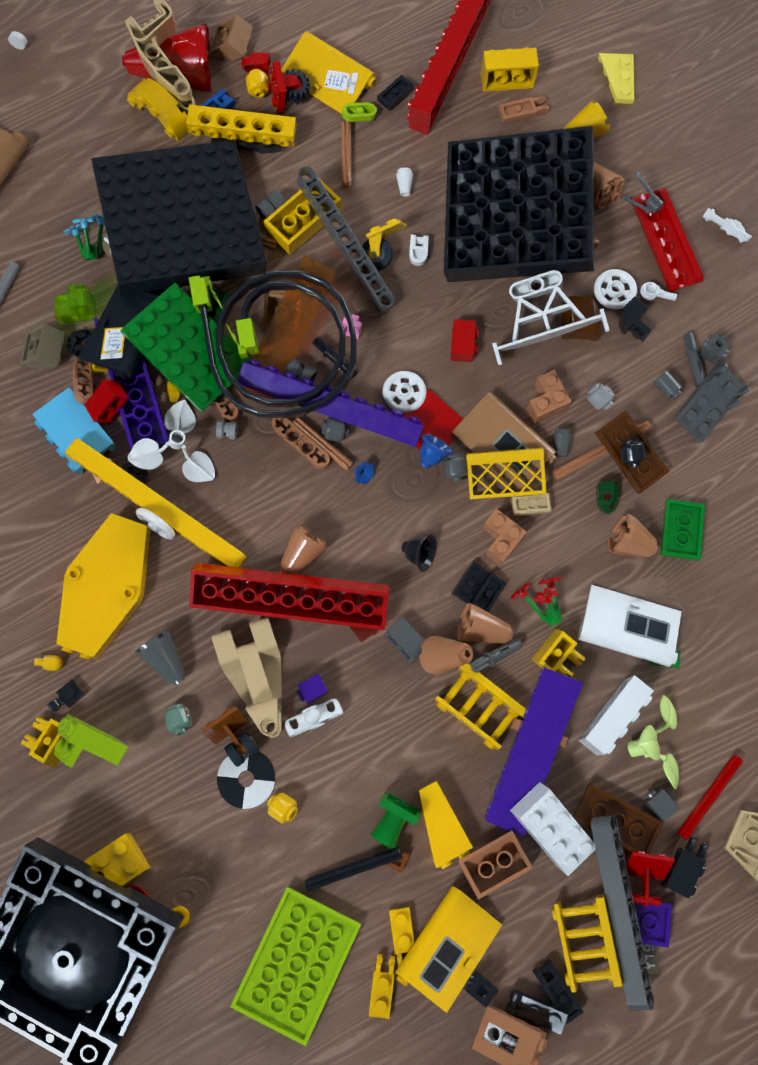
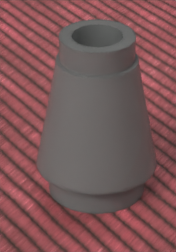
M556 429L555 434H553L557 457L568 456L572 437L569 429Z

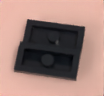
M471 562L451 594L466 604H474L489 612L507 583L475 562Z

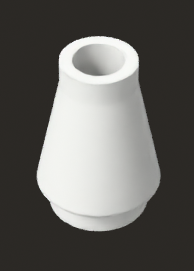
M400 168L396 174L400 196H410L413 179L412 170L410 168Z

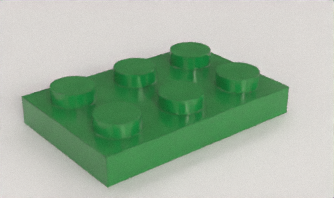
M671 499L665 501L660 556L693 561L701 559L705 504Z

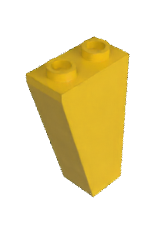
M435 781L420 789L418 793L433 862L436 868L441 867L444 869L453 864L451 860L459 857L462 859L469 855V850L473 847L438 782Z

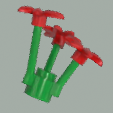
M561 576L543 579L538 582V585L547 584L548 587L544 589V593L537 592V597L534 598V601H539L540 604L547 603L548 608L544 610L545 614L541 612L528 596L526 589L529 588L531 582L523 584L511 596L513 600L518 595L522 599L525 598L540 616L542 622L547 621L549 626H554L563 620L556 598L559 594L555 592L557 589L554 588V581L563 579Z

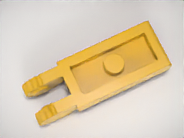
M409 907L389 910L398 967L403 961L401 953L409 952L414 944Z
M377 954L376 969L373 973L369 1016L389 1019L395 975L393 973L395 956L390 955L388 962L389 970L385 972L380 971L383 961L382 954Z

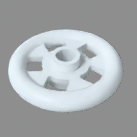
M610 269L597 277L594 283V294L599 303L606 308L619 310L623 309L634 296L636 297L637 285L629 273L620 269ZM612 276L620 277V280L612 281ZM603 282L608 283L606 289L601 287ZM628 283L630 290L625 291L623 284ZM608 294L613 299L609 301L604 296ZM624 295L626 299L620 302L618 298Z
M399 371L389 376L382 390L383 399L388 407L402 413L418 409L425 401L427 392L424 381L417 374L410 371ZM407 378L409 383H401V379ZM392 384L397 385L395 392L390 391ZM417 385L419 392L414 393L412 386ZM407 389L408 392L404 394L401 390ZM395 397L402 401L399 405L393 401ZM413 397L416 401L409 405L407 401Z
M138 508L136 510L137 517L152 531L169 540L175 538L174 530L160 517L145 508Z

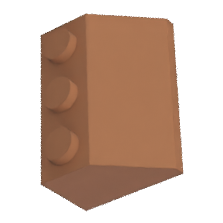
M513 831L458 860L477 899L486 896L533 869Z

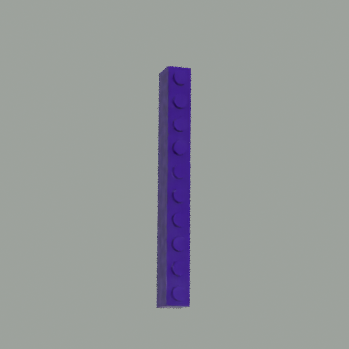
M253 359L243 362L238 382L242 386L278 399H293L311 392L317 387V385H314V381L310 379H297L293 373H280L278 368L270 365L267 368L260 365L261 362ZM328 387L318 398L298 406L303 407L325 398L332 388ZM344 391L328 406L315 410V412L416 447L424 424L417 417H404L402 412L397 410L387 411L385 406L377 403L374 406L367 403L368 400L357 397V399L349 397L350 394Z

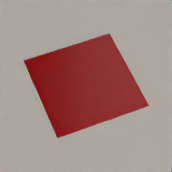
M430 389L426 392L423 404L418 409L407 412L404 415L407 418H410V416L421 419V423H424L416 444L419 450L423 443V434L435 436L449 446L457 438L452 431L463 420L462 417Z

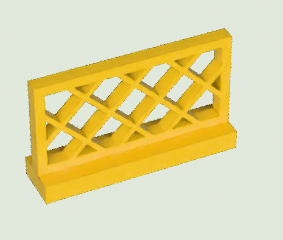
M543 447L466 454L470 499L546 494ZM540 460L541 468L536 473L527 467L531 461ZM512 462H519L523 466L517 475L508 469ZM494 463H499L504 467L498 476L489 470ZM471 465H480L485 471L479 477H476L472 473ZM525 468L534 475L527 484L518 477ZM505 470L514 476L508 485L499 479ZM486 472H489L495 478L489 486L480 480ZM536 477L542 482V490H533L528 485ZM515 479H518L525 485L519 492H515L509 487ZM497 480L505 486L501 493H495L490 489ZM477 482L487 488L482 494L474 495L473 487Z

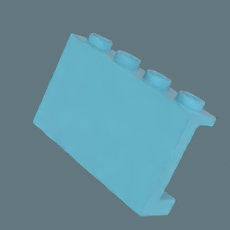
M70 388L64 390L33 413V416L36 418V421H34L36 426L41 431L44 429L47 432L45 435L47 440L51 444L55 443L58 446L56 449L58 454L62 458L66 457L69 460L67 463L69 468L73 472L78 471L80 475L84 473L82 471L84 467L64 454L75 438L80 439L101 455L108 450L114 452L118 449L101 426L92 420L85 406L74 399V393Z

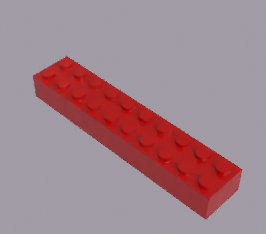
M458 0L455 7L456 12L450 16L449 27L444 29L442 41L437 43L435 49L436 54L431 56L428 64L429 68L422 75V83L417 85L415 97L408 104L410 111L407 120H409L410 129L425 135L429 134L492 0Z
M195 563L191 569L189 607L385 630L390 585Z

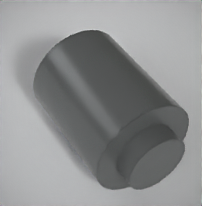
M668 370L654 381V384L667 399H676L682 394L681 389L683 386Z

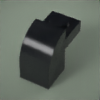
M635 296L624 307L618 323L624 335L630 330L636 339L644 342L652 331L640 320L648 308Z

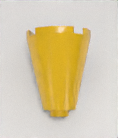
M592 100L563 129L593 126L594 138L609 133L610 125L605 124L607 117L598 102L594 103L595 100Z

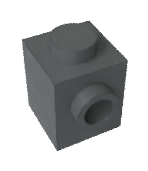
M652 789L647 793V799L643 802L657 819L662 822L668 820L679 809L673 801L675 799L668 790L664 791L663 789Z

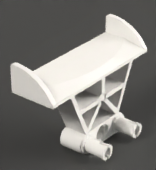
M556 270L515 282L509 289L512 299L518 302L512 342L502 346L492 343L498 365H503L502 351L554 338L602 320L605 332H609L604 309H600V315L586 319L562 292L563 277ZM538 282L541 284V288L536 291L532 290V285ZM552 292L544 311L526 301ZM557 295L566 303L552 308ZM523 306L536 313L521 318ZM572 310L581 320L551 330L547 317ZM544 319L546 332L518 340L521 325Z

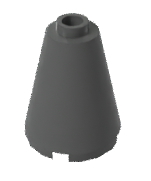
M168 629L134 651L169 685L172 683L177 685L185 679L183 675L186 672Z

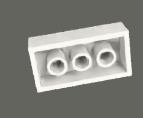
M635 675L626 678L578 741L596 756L605 755L606 753L610 754L616 747L614 742L617 738H622L628 731L627 725L639 717L640 708L642 706L646 707L653 697L650 695L654 690Z
M540 782L510 810L554 864L567 876L596 850L594 842L558 798Z

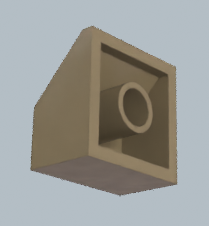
M47 324L27 331L20 366L46 370L58 367L61 361V348L65 343L63 339L65 332Z

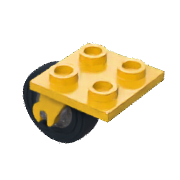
M396 218L386 222L387 225L381 228L380 226L373 227L366 234V237L369 239L362 247L377 271L388 267L393 258L392 247L386 241V237L408 228L407 224Z

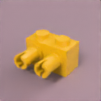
M554 629L531 660L540 668L545 667L562 675L572 677L574 673L562 663L568 658L579 667L582 664L580 661L584 662L585 657L574 649L577 642L564 631Z
M38 716L35 720L40 722V724L33 722V728L42 732L40 737L36 739L31 734H27L24 738L28 742L22 740L21 744L31 750L28 755L43 764L56 768L60 760L53 754L56 743L63 738L57 732L59 722L53 719L47 721L43 717Z

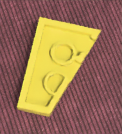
M599 53L598 59L604 68V75L608 78L609 88L615 103L633 104V54Z

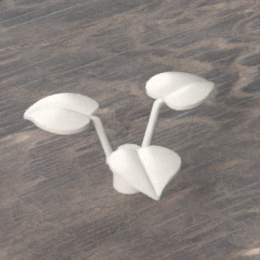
M186 400L179 401L167 411L164 417V424L172 432L168 442L161 449H159L156 441L145 438L136 442L127 457L134 466L151 470L162 464L163 457L160 453L168 446L173 449L181 448L187 459L182 466V471L188 480L192 482L212 481L215 478L213 463L205 453L195 451L191 457L188 456L186 446L184 445V433H189L194 429L196 418Z

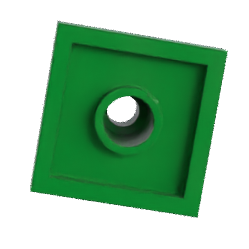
M385 791L379 806L385 808L386 812L370 835L381 844L390 848H396L405 822L408 821L416 826L421 810Z

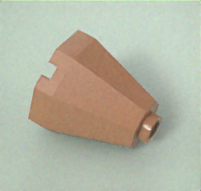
M630 514L621 516L612 529L611 533H615L613 539L610 537L608 539V551L614 554L644 558L653 556L658 549L656 538L634 516Z

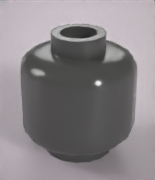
M328 417L327 420L324 419L321 434L324 435L326 440L342 442L344 437H348L350 426H346V422Z
M462 454L447 456V459L443 461L445 477L452 478V482L462 481L463 477L468 475L467 458L462 457Z

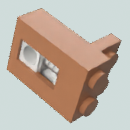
M488 1006L472 1049L501 1065H540L538 1058L540 1053H543L546 1048L547 1033H545L544 1028L538 1025L532 1026L495 1006ZM495 1028L500 1033L498 1040L493 1037V1030ZM508 1032L519 1037V1039H514L515 1037L508 1035ZM503 1044L512 1047V1049L515 1048V1050L512 1051L504 1047Z

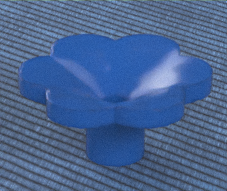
M362 462L360 466L356 467L354 474L356 475L355 481L357 483L367 484L369 479L373 478V464Z

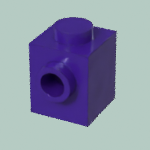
M319 674L298 684L297 686L300 690L296 691L302 702L305 700L307 704L329 693Z

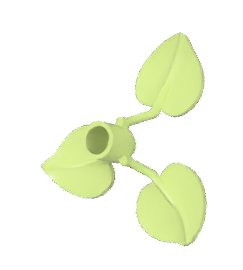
M662 695L660 711L665 725L657 730L652 725L646 726L638 740L628 742V751L632 757L644 755L645 758L651 757L653 760L661 758L664 761L663 768L665 774L675 790L679 782L678 764L672 754L669 753L666 756L660 754L657 734L669 728V726L672 730L675 729L677 726V714L671 701L665 695Z

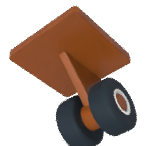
M237 707L227 709L218 719L210 721L202 729V732L215 745L230 736L236 746L233 743H229L224 747V750L233 764L239 767L245 762L243 758L245 754L249 753L251 756H254L260 749L248 732L243 733L239 739L234 732L248 723V720Z

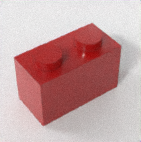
M453 320L450 361L472 362L473 356H477L478 345H474L475 339H478L479 328H475L476 321Z
M104 379L84 406L94 422L109 424L127 401L128 396L119 381Z

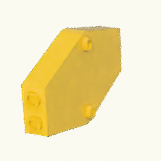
M111 513L69 565L64 575L57 645L62 646V651L73 654L74 651L81 653L79 657L90 661L92 657L99 659L141 605L145 593L151 533L148 526Z

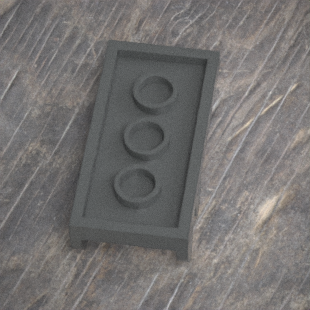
M726 362L716 364L674 417L699 443L704 442L729 409L741 403L738 397L750 391L748 385H743L727 369L728 365Z

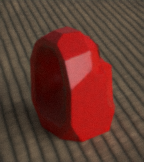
M254 52L241 60V66L245 72L249 73L251 70L259 69L269 74L271 65L270 53Z

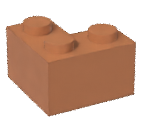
M555 370L539 376L534 386L540 396L530 400L526 408L534 424L568 410L571 404V400Z
M495 509L482 528L496 539L487 550L486 555L501 566L527 533L498 509Z

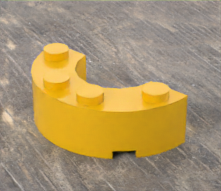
M144 78L128 93L127 101L130 105L136 106L141 111L145 107L149 109V112L160 120L165 128V133L170 138H175L179 142L188 133L186 125L187 114L185 111L181 113L176 106L179 103L159 83L150 78Z

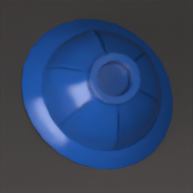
M429 434L422 435L423 443L420 448L422 460L420 464L423 467L429 469L431 466L441 463L446 456L453 454L452 449L441 439Z

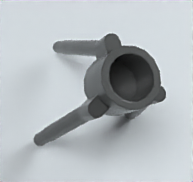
M635 172V176L651 195L645 202L647 206L625 195L622 196V199L641 208L647 214L650 212L656 214L665 203L655 195L640 174Z

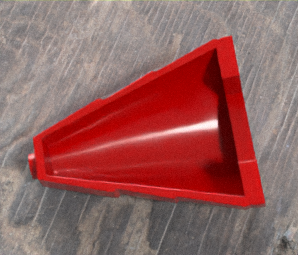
M201 24L171 34L159 46L172 65L178 67L189 82L191 89L203 92L212 91L211 74L208 64V47H210L208 25ZM136 47L125 51V55H122L123 66H126L128 74L152 79L145 69ZM152 53L150 56L154 57L157 53Z

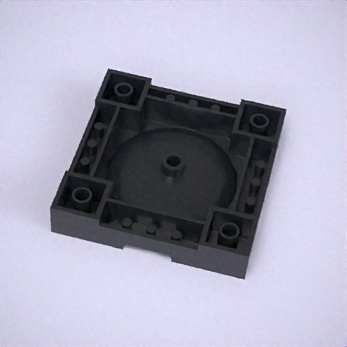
M37 837L23 846L5 883L7 886L0 899V1023L62 1057L60 1063L64 1065H112L184 916L131 887L126 889L92 871L91 865Z

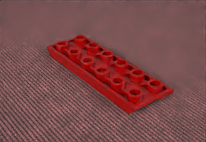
M661 188L653 191L665 203L656 214L652 212L647 214L641 208L633 205L669 292L703 282V273L667 190ZM646 193L631 197V199L647 206L645 202L651 195Z

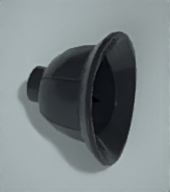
M428 534L425 537H416L408 542L405 541L402 544L401 550L405 553V557L409 562L417 565L421 572H425L429 569L435 557L437 541L433 534Z

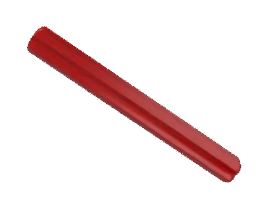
M733 755L678 830L680 837L687 840L742 765L743 760L739 756Z

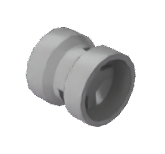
M217 421V438L223 439L228 437L231 440L237 439V421Z

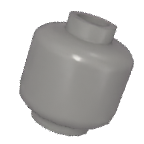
M597 382L588 389L587 400L596 410L603 408L607 410L614 404L612 400L615 394L606 383Z

